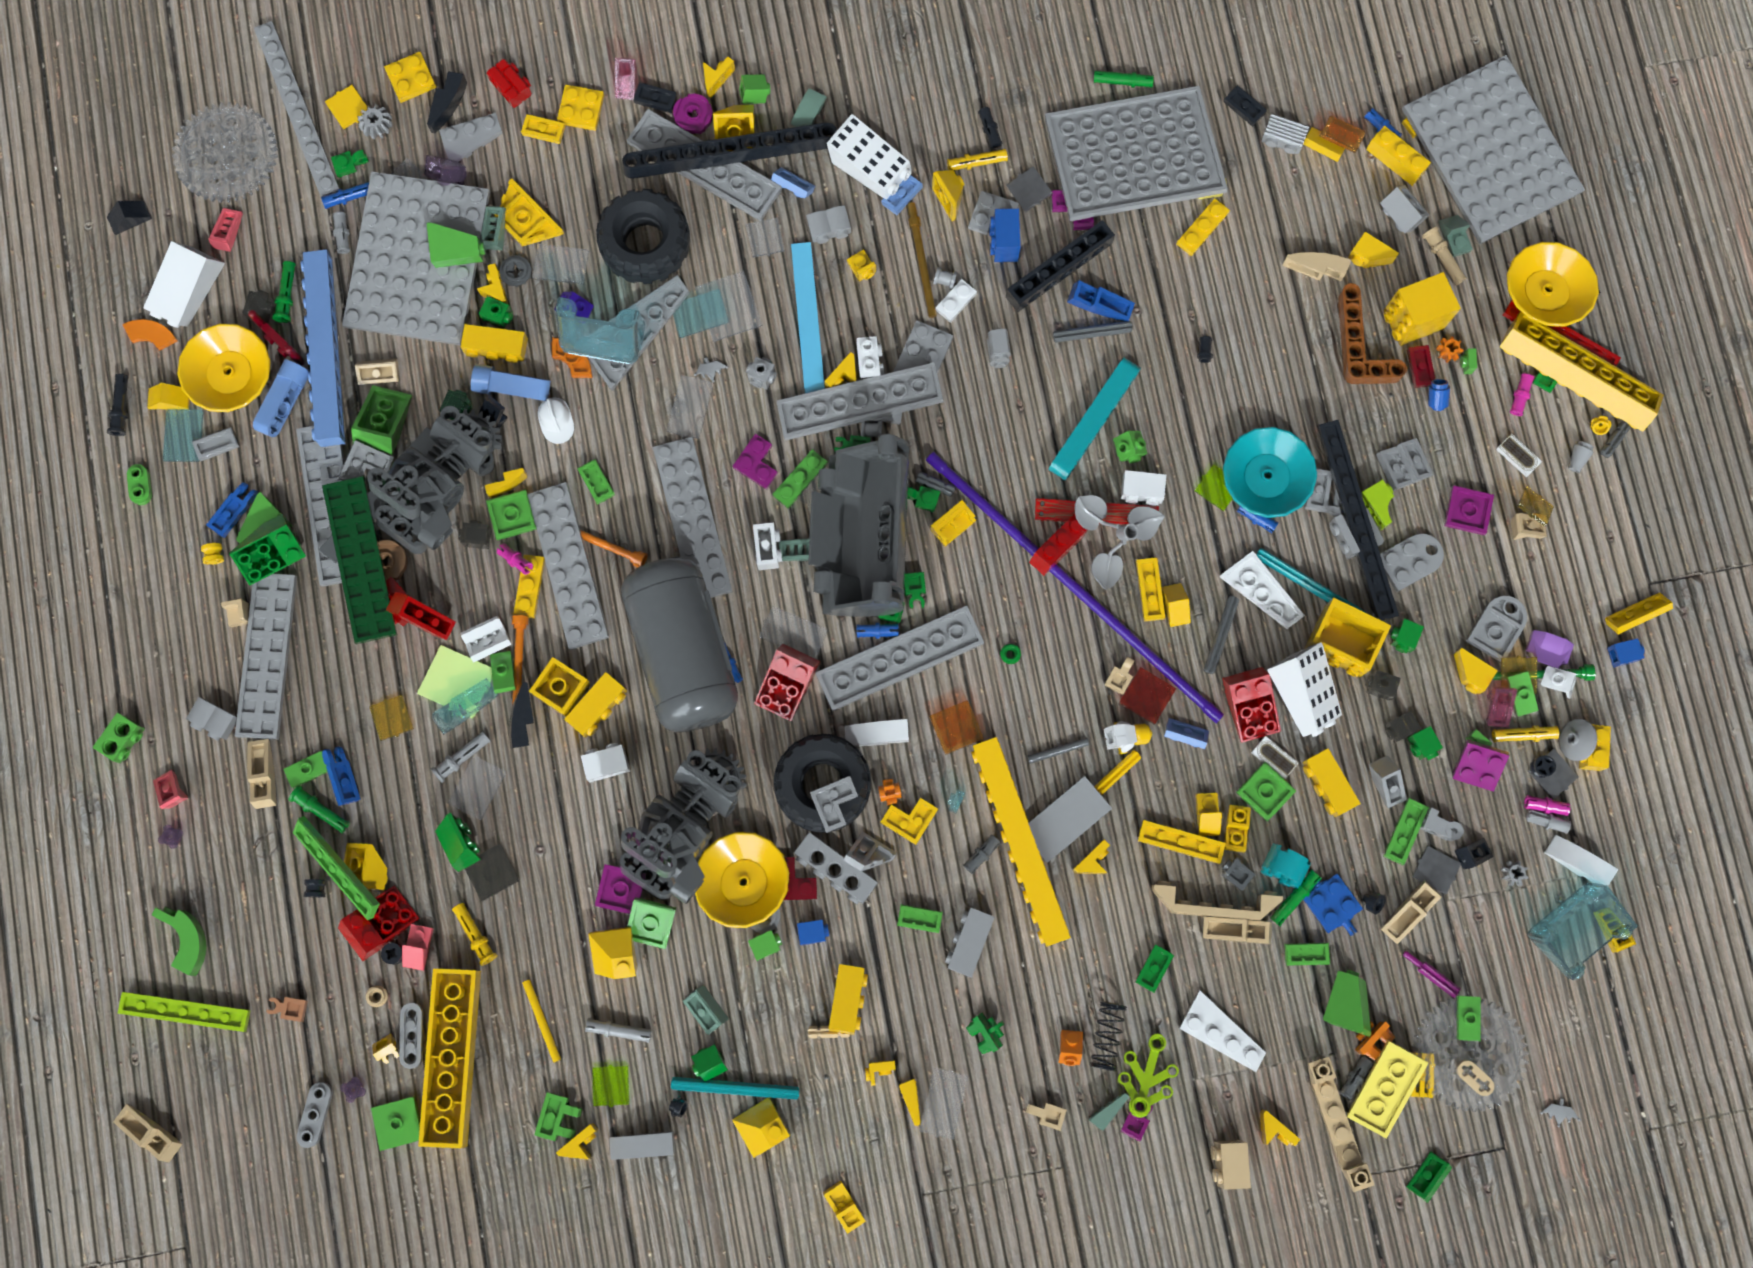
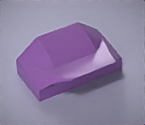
M1534 630L1531 632L1525 651L1533 653L1536 661L1559 668L1561 665L1568 663L1574 644L1551 633Z

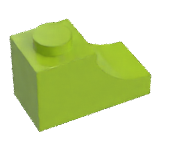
M1381 480L1361 493L1365 507L1369 510L1380 531L1392 523L1388 512V505L1394 497L1392 487L1385 483L1384 480Z

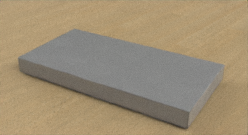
M1085 776L1029 822L1037 848L1047 863L1112 809Z

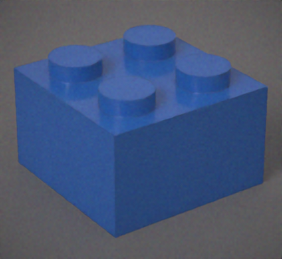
M1019 208L995 209L994 216H990V255H994V262H1018L1021 247Z

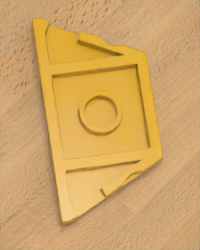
M511 178L500 207L506 208L505 230L522 247L563 235V230Z

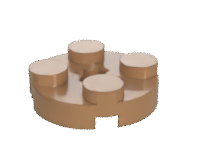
M379 541L381 559L384 560L386 556H389L391 560L388 566L383 564L386 580L390 577L394 580L400 579L408 564L405 550L394 541Z

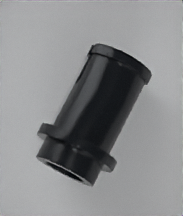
M1201 336L1199 337L1200 344L1197 358L1201 363H1209L1213 358L1211 353L1212 337Z

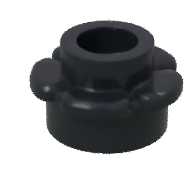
M679 1096L677 1099L674 1098L669 1105L672 1117L678 1116L681 1118L686 1112L688 1102L683 1100L682 1096Z

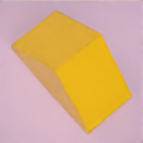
M160 383L149 388L147 408L189 409L190 399L182 391L181 387Z
M1182 584L1161 587L1169 626L1175 627L1190 624L1189 598Z

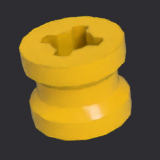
M209 543L201 546V551L204 553L202 558L203 564L212 565L224 562V556L221 555L222 544Z

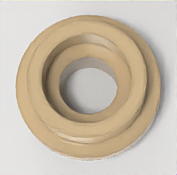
M372 986L366 993V1001L372 1007H381L388 999L387 990L382 986ZM377 992H379L381 995V998L378 1001L374 998V995Z

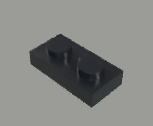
M639 82L633 101L635 104L672 113L677 99V92Z
M1238 85L1223 101L1252 127L1267 112V109Z

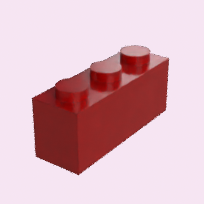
M1074 514L1034 553L1029 563L1045 576L1085 536L1088 530L1078 523Z
M398 592L394 593L386 611L444 640L448 639L456 621L412 597Z

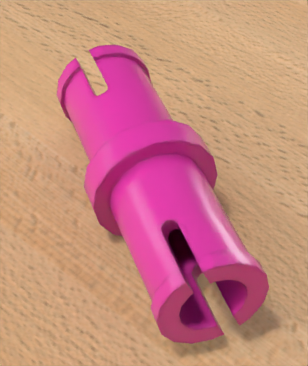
M1526 373L1521 374L1518 388L1513 394L1515 398L1510 410L1512 415L1523 416L1526 402L1531 396L1529 392L1534 376Z
M505 543L499 545L504 551L497 548V554L507 560L508 565L516 567L525 575L530 573L525 567L527 566L532 570L533 564L523 558L519 551H514Z
M1529 795L1524 800V804H1527L1524 805L1525 809L1542 811L1544 814L1555 813L1568 816L1570 813V803L1559 802L1549 797L1543 799Z

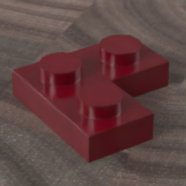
M784 857L789 870L788 892L783 901L817 900V878H795V857Z

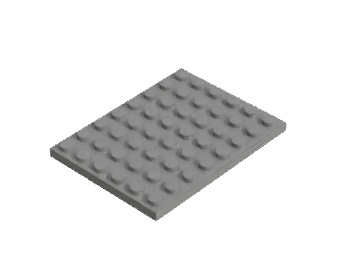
M1507 55L1402 108L1462 215L1469 223V227L1479 244L1585 191Z
M1200 86L1045 114V122L1070 221L1227 193V184Z
M371 171L342 326L349 329L461 346L477 263L435 268L430 259L427 223L431 222L475 235L480 240L490 190Z

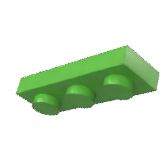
M812 449L772 494L773 497L789 509L819 475V470L824 469L828 465V462Z
M1410 798L1407 799L1383 857L1400 865H1405L1429 807Z

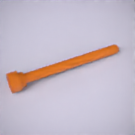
M580 530L583 540L629 559L633 566L637 568L644 565L647 560V553L642 551L631 552Z
M524 615L512 616V625L516 629L514 654L516 690H513L512 705L522 683L524 629H526L529 622V617Z

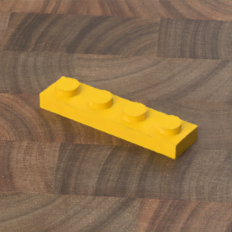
M1146 820L1142 821L1137 840L1217 864H1221L1226 845L1224 842Z

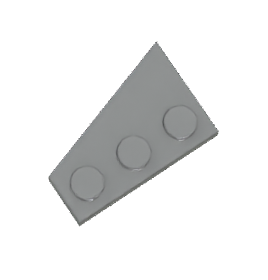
M496 113L439 130L451 168L455 167L457 162L464 157L468 158L471 156L472 152L480 146L484 147L503 134Z

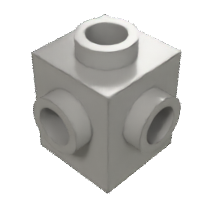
M756 357L754 362L749 363L746 370L750 384L768 390L770 383L773 384L777 376L773 362L764 357L762 359Z

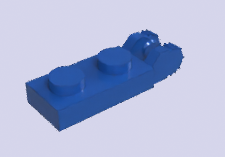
M242 482L227 497L206 526L225 538L250 507L249 505L254 502L258 491L255 489L251 490L241 500L240 497L248 489V484Z
M338 746L334 749L337 763H335L330 749H324L322 758L324 764L327 765V772L338 806L361 800L343 748Z

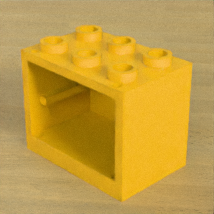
M1442 272L1398 289L1384 309L1383 315L1385 321L1392 328L1394 340L1398 341L1399 345L1402 346L1445 329L1461 307L1445 273Z
M1333 598L1324 606L1305 648L1321 642L1330 666L1335 668L1341 667L1347 670V674L1353 677H1361L1371 670L1391 625Z

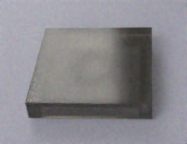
M501 844L479 855L481 860L465 868L482 902L520 882Z

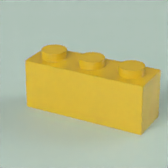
M1385 125L1374 136L1366 149L1411 186L1420 179L1431 164L1429 160Z
M465 324L460 347L464 354L469 357L486 356L490 360L501 358L511 363H517L518 361H524L528 338L525 332Z
M605 672L564 720L585 738L588 735L592 736L597 731V725L601 720L605 721L612 714L611 709L615 704L619 705L626 698L625 693L627 690Z
M1329 748L1302 762L1304 773L1313 780L1315 784L1313 785L1314 790L1319 797L1322 796L1324 799V807L1329 815H1333L1335 818L1361 804Z
M839 964L829 1031L854 1035L855 1030L860 1029L861 1017H857L858 1009H863L865 996L861 995L862 987L867 986L868 974H864L865 968Z

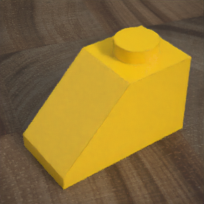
M1364 232L1348 258L1356 266L1370 268L1392 264L1399 253L1372 235Z
M1463 648L1454 653L1461 683L1466 686L1465 689L1473 694L1484 692L1498 670Z

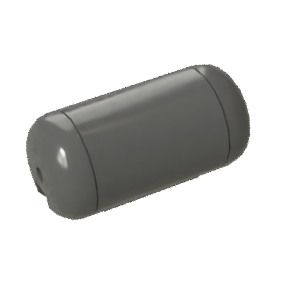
M671 557L649 562L634 569L622 583L621 596L656 716L660 723L669 731L682 733L703 729L727 719L736 707L738 691L711 597L699 567L691 560Z

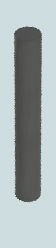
M1086 737L1029 755L1027 759L1029 764L1089 746V742Z

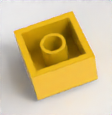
M552 657L529 692L566 717L576 706L591 683Z

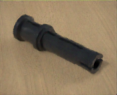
M115 374L112 410L108 413L110 425L107 429V434L112 436L126 435L124 428L128 414L125 412L129 376H124V374Z

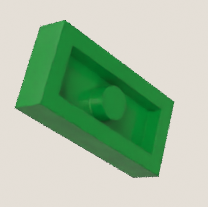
M1155 944L1135 983L1155 993L1174 955Z

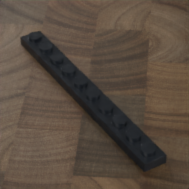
M1339 419L1319 424L1317 428L1347 526L1360 549L1357 558L1375 617L1381 621L1398 617L1399 613Z

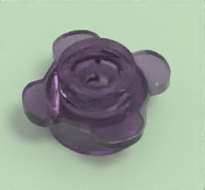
M167 824L163 827L164 831L158 838V842L169 845L171 849H175L181 841L183 831L181 829H174L171 825Z
M353 1077L350 1082L343 1083L340 1086V1090L346 1095L348 1103H353L356 1098L363 1097L366 1094V1089L360 1082L359 1077Z

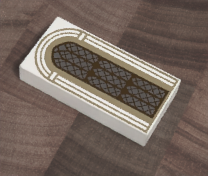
M1513 434L1496 449L1525 477L1529 476L1542 462Z
M1266 736L1251 752L1263 763L1266 762L1283 779H1286L1298 764L1297 761Z

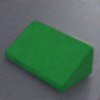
M1430 1152L1406 1187L1428 1203L1452 1167L1448 1162Z

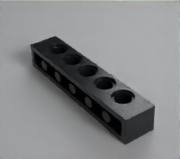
M1101 220L1007 288L1006 299L1017 312L1021 311L1112 245L1115 234Z

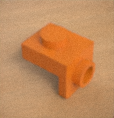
M1061 1030L1058 1062L1067 1066L1080 1065L1083 1049V1032Z

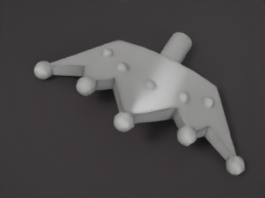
M706 357L704 358L706 364H700L694 376L701 374L705 378L706 374L714 383L715 372L721 374V369L729 368V366L717 360L709 363Z
M1561 1098L1559 1105L1551 1104L1544 1111H1540V1114L1548 1113L1549 1119H1552L1554 1115L1557 1127H1560L1565 1117L1568 1119V1123L1571 1122L1572 1117L1581 1121L1572 1107L1563 1106L1564 1099Z

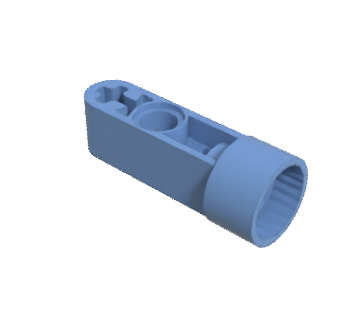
M284 360L253 421L254 430L270 437H276L280 433L302 388H304L308 380L309 370L290 360Z
M476 363L471 376V391L488 395L491 392L546 401L549 397L551 381L495 371L494 366Z

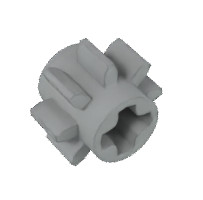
M1507 861L1508 867L1500 868L1503 872L1501 880H1507L1508 886H1513L1514 882L1517 886H1522L1521 880L1529 878L1526 876L1528 867L1523 868L1521 861H1516L1514 865L1512 861ZM1512 870H1515L1514 873L1517 874V877H1514V874L1511 873Z

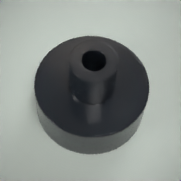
M1373 892L1371 895L1365 894L1362 900L1366 903V910L1376 915L1383 909L1386 898L1378 892Z

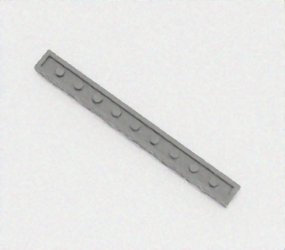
M270 21L254 28L319 194L322 197L336 193L340 189L275 25Z

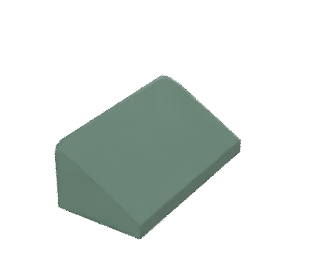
M704 985L697 988L683 1000V1003L707 1035L711 1034L729 1019Z

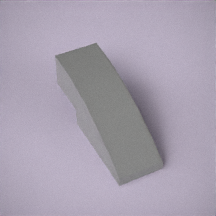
M674 1131L609 1137L611 1160L675 1154Z

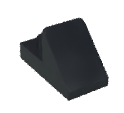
M491 396L484 399L479 413L483 412V418L490 416V422L495 421L496 428H500L508 418L503 414L504 406Z
M1485 838L1455 850V854L1463 869L1474 868L1494 857Z

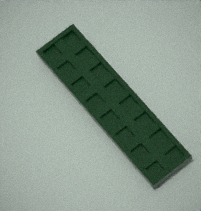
M361 476L322 485L354 643L357 645L396 636L398 634L394 615L386 611L390 603V596L365 478Z

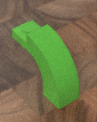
M166 906L163 909L155 908L152 916L172 926L180 938V948L171 966L189 976H197L203 965L207 948L202 926L193 915L185 910H178L176 913L175 910Z

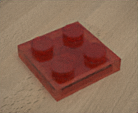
M1140 667L1119 704L1155 725L1177 688Z

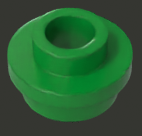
M1006 644L1001 649L1000 657L1004 663L1012 665L1020 660L1021 651L1015 644ZM1008 651H1012L1014 653L1013 658H1009L1007 656Z

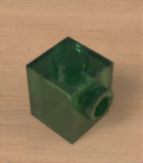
M448 389L439 412L441 414L442 409L446 406H454L459 410V413H463L464 409H466L469 414L472 408L471 401L465 392L455 390L454 392Z

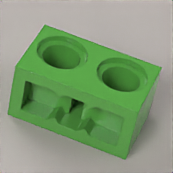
M117 712L92 748L110 760L121 764L130 755V749L133 745L140 741L145 728ZM129 726V733L124 735L125 727ZM117 743V750L112 753L111 748Z

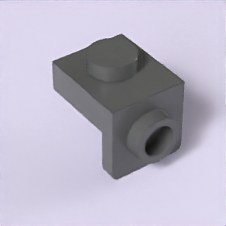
M1238 857L1233 860L1229 859L1222 867L1225 871L1221 874L1240 891H1243L1256 875L1243 865Z

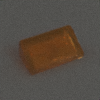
M1330 116L1320 137L1356 153L1366 132L1334 116Z

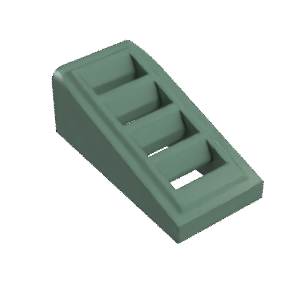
M486 206L480 237L481 243L484 242L485 249L503 250L506 211L504 207ZM491 214H498V218L491 217Z
M809 538L780 540L779 549H781L782 561H808ZM786 545H790V556H787ZM795 545H798V555H795ZM803 545H806V555H804Z
M1126 1093L1118 1095L1089 1116L1088 1120L1100 1130H1104L1128 1100L1129 1096Z

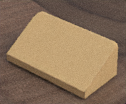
M398 359L361 361L355 364L358 385L399 381Z

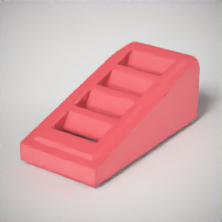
M222 209L208 239L214 249L231 252L242 219V211Z

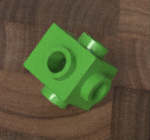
M1127 431L1113 438L1116 454L1120 461H1129L1132 464L1139 462L1142 456L1148 454L1146 442L1142 437L1141 431Z

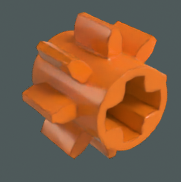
M1453 336L1448 341L1443 338L1440 341L1441 345H1438L1436 348L1440 354L1438 358L1444 359L1446 363L1450 359L1457 361L1459 354L1464 351L1460 348L1461 341L1455 340Z
M892 779L882 780L883 785L878 786L881 802L887 801V806L897 804V799L902 798L899 782L893 783Z

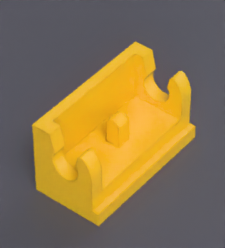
M961 500L931 525L930 531L946 547L976 522L975 515L965 502Z

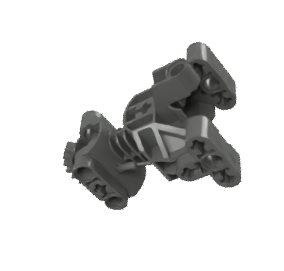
M454 406L444 407L441 411V416L435 420L430 432L431 440L437 444L426 455H423L414 447H409L393 462L389 473L381 468H373L368 472L367 479L370 490L391 505V507L382 505L376 509L375 516L378 527L414 554L424 553L427 546L432 550L437 549L453 533L448 513L459 503L464 492V485L458 479L468 469L473 470L479 476H485L494 470L492 452L495 449H501L500 442L502 438L499 435L500 429L496 428V422H490V416L483 418L482 411L475 415V409L468 414L466 409H464L463 413H459V410ZM450 417H451V418H455L454 420H451V421L446 420V419H448V418H450ZM399 528H405V529H406V530H404V531H402V532H398V531H397V529H399Z
M706 748L705 754L700 750L691 751L687 756V760L683 761L674 776L673 781L681 786L674 797L668 801L663 796L657 795L642 813L639 828L629 827L622 832L621 846L626 853L620 858L621 873L655 898L665 901L674 895L680 901L687 904L704 882L705 876L696 859L708 844L713 833L705 825L715 812L727 818L736 808L740 789H745L747 783L742 782L746 780V775L741 774L744 771V767L737 768L739 760L733 762V754L726 757L725 750L718 754L717 748L714 749L713 753H710L709 749ZM697 760L699 765H692L690 762ZM632 837L635 838V842H634V841H630L629 843L627 842V838H628V839H631ZM631 861L633 862V866H625L626 863H630ZM650 873L652 878L644 880L641 878V874ZM671 877L675 879L674 882L676 883L674 884V886L672 880L670 879ZM667 886V890L660 891V887Z

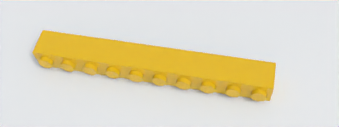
M995 737L973 745L974 751L971 754L975 764H980L981 771L978 773L982 783H987L989 790L985 792L989 803L994 802L996 810L993 811L996 822H1001L1003 830L1000 833L1004 843H1009L1011 850L1007 852L1011 863L1016 862L1018 868L1015 871L1019 883L1023 882L1025 890L1022 893L1026 903H1031L1033 911H1030L1033 923L1038 922L1040 931L1037 932L1041 944L1045 943L1046 947L1070 939V932L1043 859L1037 848L999 740Z

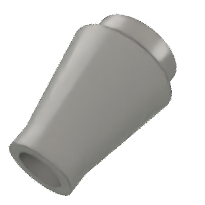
M1578 441L1577 445L1573 447L1568 469L1580 473L1594 452L1592 450L1594 447L1586 442Z

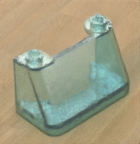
M558 297L556 305L558 340L561 349L565 353L632 364L638 360L645 331V325L638 310H621L614 323L576 316L577 307L575 302L567 298Z
M1588 883L1579 888L1527 932V935L1568 979L1576 980L1585 973L1586 966L1584 962L1613 938L1627 939L1630 937L1638 925L1607 885Z

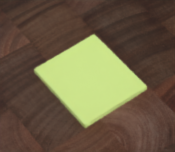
M440 645L417 694L473 719L492 681L491 667L478 661L473 662L471 658Z

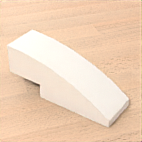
M907 719L848 725L845 726V739L855 747L909 742Z
M1557 835L1553 837L1544 851L1545 854L1578 876L1585 877L1600 888H1607L1618 871L1617 868L1596 855Z

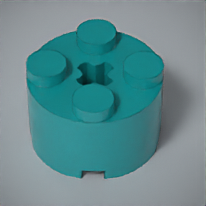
M1272 844L1260 872L1270 878L1272 876L1278 878V883L1288 888L1292 886L1298 889L1310 868L1311 862H1308L1309 860L1291 849L1282 851L1280 850L1281 845Z

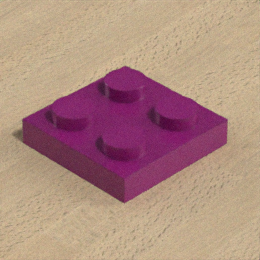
M1453 486L1450 492L1444 526L1485 536L1488 530L1494 495Z
M1467 739L1452 778L1494 792L1510 756L1509 752Z
M605 864L594 906L630 914L634 898H641L643 888L623 875L620 867ZM642 873L641 878L645 880L647 874Z

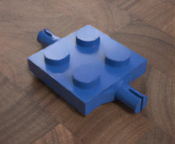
M1335 874L1328 880H1320L1311 890L1309 897L1306 896L1303 901L1327 933H1330L1337 927L1344 926L1350 936L1354 935L1358 930H1356L1350 920L1363 908L1338 874Z

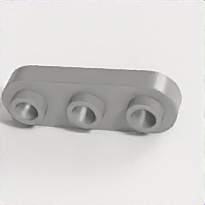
M408 1003L400 1011L399 1060L401 1065L407 1069L418 1067L423 1060L424 1012L417 1003ZM411 1010L416 1011L414 1018L410 1017ZM412 1031L416 1034V1037L413 1040L409 1037V1034ZM412 1053L416 1057L413 1062L409 1060V1055Z
M315 1083L309 1090L297 1132V1142L304 1148L313 1147L320 1141L333 1095L332 1087L328 1083ZM319 1089L323 1092V1095L320 1098L317 1096V1091ZM312 1111H315L317 1114L315 1119H312L310 1116ZM306 1133L310 1134L309 1141L305 1140L304 1135Z

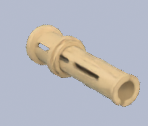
M1436 226L1423 234L1422 238L1426 239L1432 248L1431 252L1434 255L1437 254L1456 286L1465 281L1467 277H1465L1448 250V242L1443 240L1438 232L1439 228Z

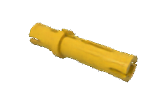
M1002 149L974 155L964 154V157L947 159L948 170H971V167L1008 161L1007 151ZM995 156V158L980 160L981 158ZM975 160L974 162L959 164L960 162Z
M1533 725L1532 728L1492 730V740L1494 743L1523 740L1539 742L1541 739L1559 738L1558 726L1539 727L1538 725Z

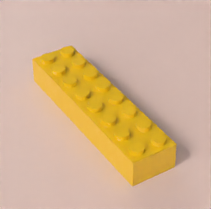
M1521 311L1508 328L1501 342L1500 348L1505 353L1521 359L1524 364L1531 365L1539 370L1542 375L1553 378L1561 386L1570 388L1578 396L1587 398L1595 406L1604 408L1612 416L1626 421L1634 429L1644 431L1659 412L1664 396L1662 393L1546 325L1529 319Z
M433 969L418 1147L465 1148L468 1146L481 971Z

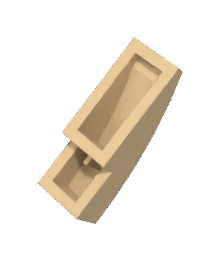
M1304 252L1287 255L1282 266L1319 281L1323 274L1342 281L1351 260L1327 253Z
M269 739L247 742V780L250 782V803L255 809L276 806L275 773Z
M1424 880L1394 912L1381 930L1398 944L1442 898L1441 894Z
M1204 917L1203 938L1271 945V922Z
M129 1104L124 1106L113 1121L138 1146L146 1148L159 1161L170 1162L182 1146V1143L163 1127Z

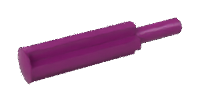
M1408 951L1403 952V956L1418 967L1417 971L1453 998L1459 994L1461 988L1426 961L1422 963Z

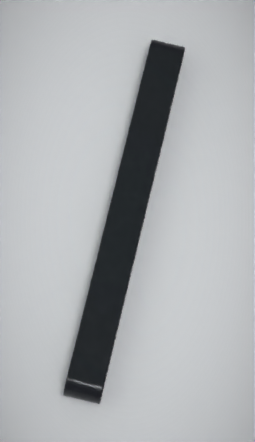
M826 122L629 152L622 158L623 173L627 178L635 179L828 149L827 142L837 132V128L834 124Z

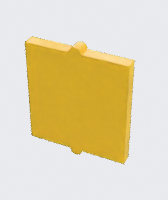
M350 85L341 92L337 91L336 95L325 101L343 130L353 123L359 122L358 116H362L361 110H368L353 85Z

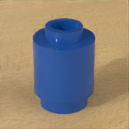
M1435 379L1432 380L1429 386L1428 406L1435 411H1442L1449 406L1450 386L1447 380Z

